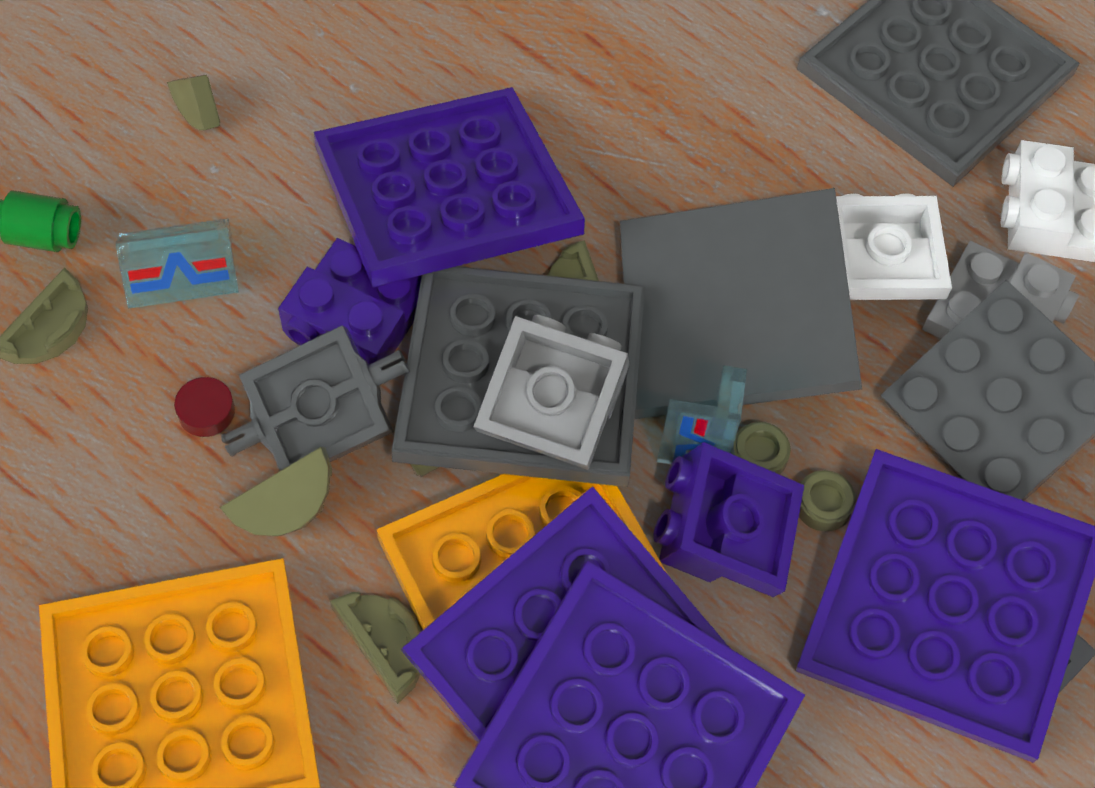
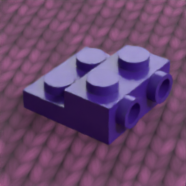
M336 238L316 269L314 270L307 266L279 306L278 311L282 330L293 342L302 345L343 325L348 328L360 356L370 365L393 354L414 323L422 276L372 287L356 246Z
M705 442L695 447L683 457H677L671 464L665 480L666 489L674 492L671 507L662 512L653 533L654 542L662 545L659 556L660 562L707 582L724 577L771 597L785 592L804 485Z

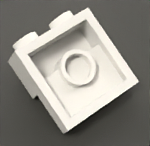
M1021 140L1015 154H1007L1002 169V184L1009 185V196H1006L1001 211V227L1008 228V250L1095 262V164L1074 161V147Z
M846 194L836 196L850 300L947 299L952 289L937 196H915L913 194H899L895 196Z

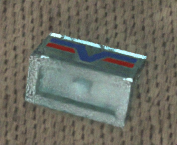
M229 218L120 233L115 245L128 309L239 293L232 253V234Z
M723 365L713 406L674 399L669 400L657 462L672 464L677 457H683L703 442L731 453L741 421L747 369Z

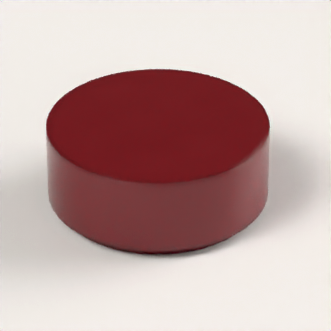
M211 377L193 379L183 385L175 397L174 407L181 426L192 435L209 437L219 434L231 424L234 418L235 405L229 388L218 379Z

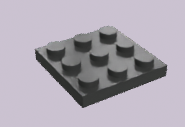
M1007 280L998 286L881 394L882 400L961 479L1023 501L1095 437V362Z

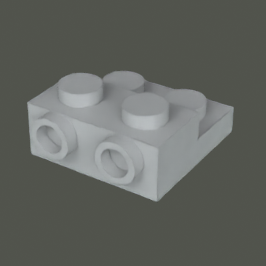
M970 240L950 276L952 289L947 299H937L922 330L942 339L1005 280L1009 281L1052 323L1056 320L1064 324L1079 297V294L1069 290L1076 276L1025 252L1021 262L1017 263Z
M534 315L532 321L515 316L473 427L477 432L589 470L607 418H611L630 366L628 353L620 351L622 345L619 342L600 334L589 333L586 340L565 333L566 326L549 317Z

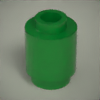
M11 190L4 200L0 199V237L4 244L51 252H59L62 248L73 249L75 247L81 229V211L78 206L69 205L65 198Z

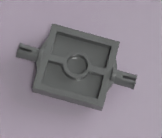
M342 325L240 374L239 377L250 400L251 422L228 433L221 434L222 442L228 444L225 445V449L232 457L261 442L273 454L280 471L320 447L326 448L330 462L335 461L394 432L381 404L379 385L404 373H409V366L405 363L406 360L400 350L369 365L360 356L348 328Z

